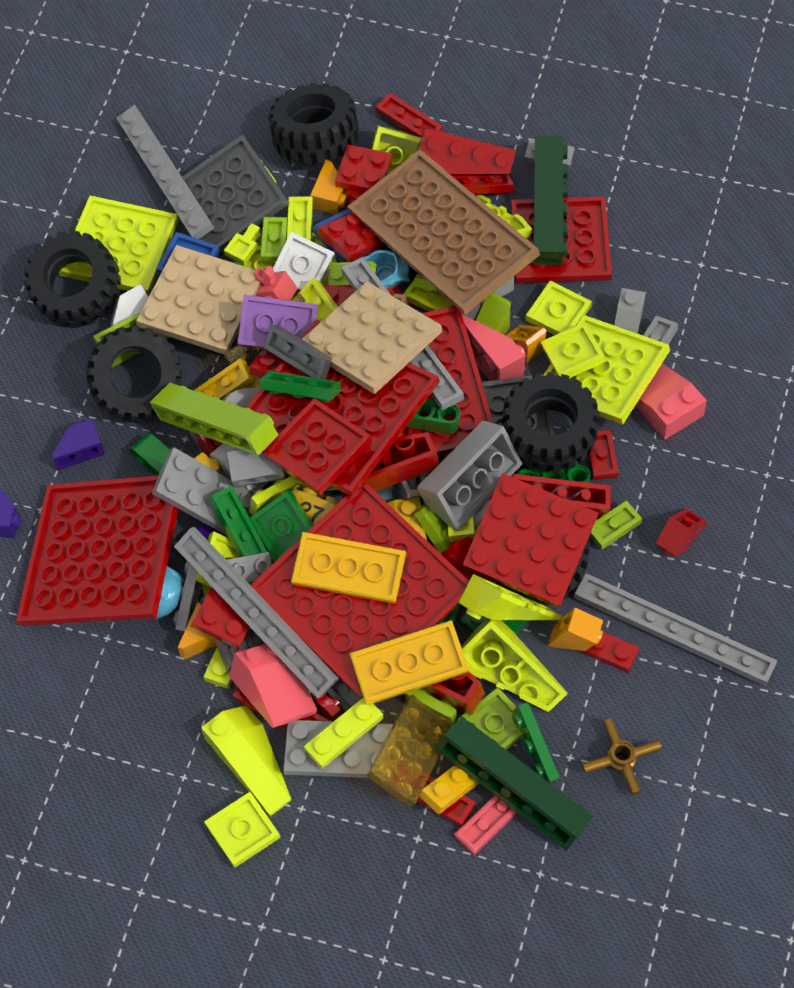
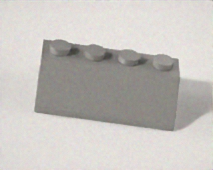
M482 421L417 486V489L427 507L453 530L458 531L493 495L501 474L504 473L511 476L523 463L504 426Z

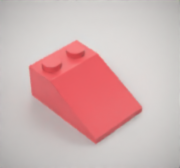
M462 315L477 367L488 381L523 377L526 354L522 346L516 345L510 337Z
M662 363L635 406L665 440L704 416L707 400L691 382Z
M267 644L234 654L229 677L272 728L316 714L317 708L307 686Z

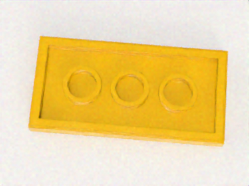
M302 532L291 583L293 585L396 604L406 551Z
M452 620L350 653L366 705L469 673V668Z

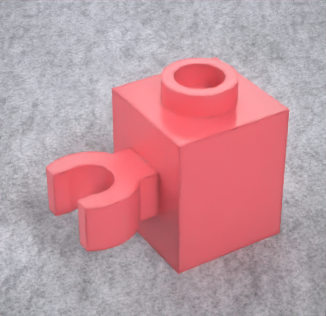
M267 266L264 272L260 267H257L254 272V277L262 283L256 292L258 297L290 301L298 289L286 271L274 272L270 266Z

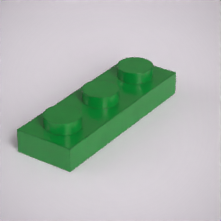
M269 371L260 379V389L269 390L272 394L288 393L296 398L312 397L320 402H328L341 392V382Z
M232 485L207 498L239 557L267 552Z
M528 702L519 705L513 710L514 715H512L516 728L518 730L521 729L525 738L523 740L525 751L533 757L535 762L533 766L534 772L538 773L547 782H554L560 777Z

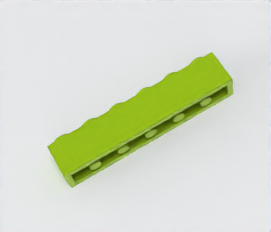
M169 383L150 401L161 421L257 456L278 436L273 426L274 421L267 414H260L249 408H242L232 402L222 401L215 396L211 397L200 391L190 390L183 385L179 386Z

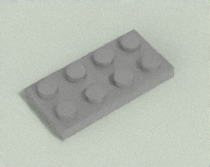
M174 447L169 450L152 491L153 495L225 535L227 534L207 498L232 485L250 518L252 516L249 512L251 497L255 493L243 486L235 488L232 480Z
M295 720L288 723L284 762L285 775L393 779L395 724H376L326 767L321 769L306 753L304 746L333 722Z

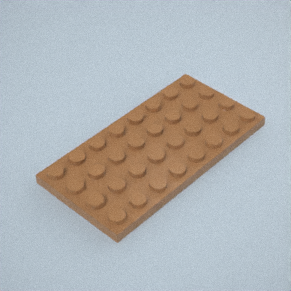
M418 150L347 206L351 214L359 218L364 226L369 228L382 242L464 315L469 313L540 255L536 246L421 150Z

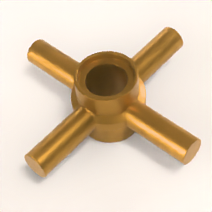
M613 718L603 721L612 746L607 756L582 763L583 771L587 774L610 766L615 772L623 773L631 796L641 793V789L632 767L635 765L638 757L661 751V743L659 740L633 747L628 741H621ZM624 753L629 759L622 761L617 759L615 755Z

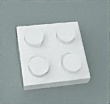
M291 232L273 270L274 272L286 271L298 287V290L301 291L312 277L321 283L335 253Z

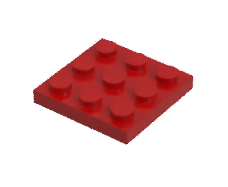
M314 398L262 453L266 459L318 495H321L372 442L369 434Z

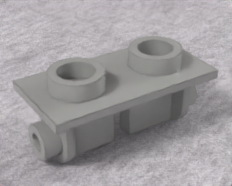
M269 552L227 560L247 582L256 581L272 566Z

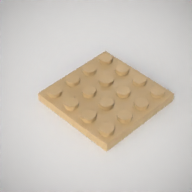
M176 245L136 323L141 328L145 329L148 327L153 329L154 332L227 355L240 329L244 295L257 296L256 292L262 283L254 277V272L256 271L254 269Z
M366 282L302 340L332 357L330 367L375 394L442 333V327L439 323L373 284Z

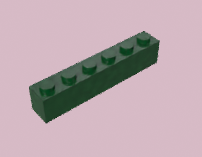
M535 135L534 246L538 248L540 255L533 260V265H562L563 256H567L568 242H563V236H567L568 222H563V217H567L568 202H563V197H567L568 183H563V178H567L568 164H563V159H567L568 145H563V136Z
M463 716L448 730L436 749L566 851L593 817Z

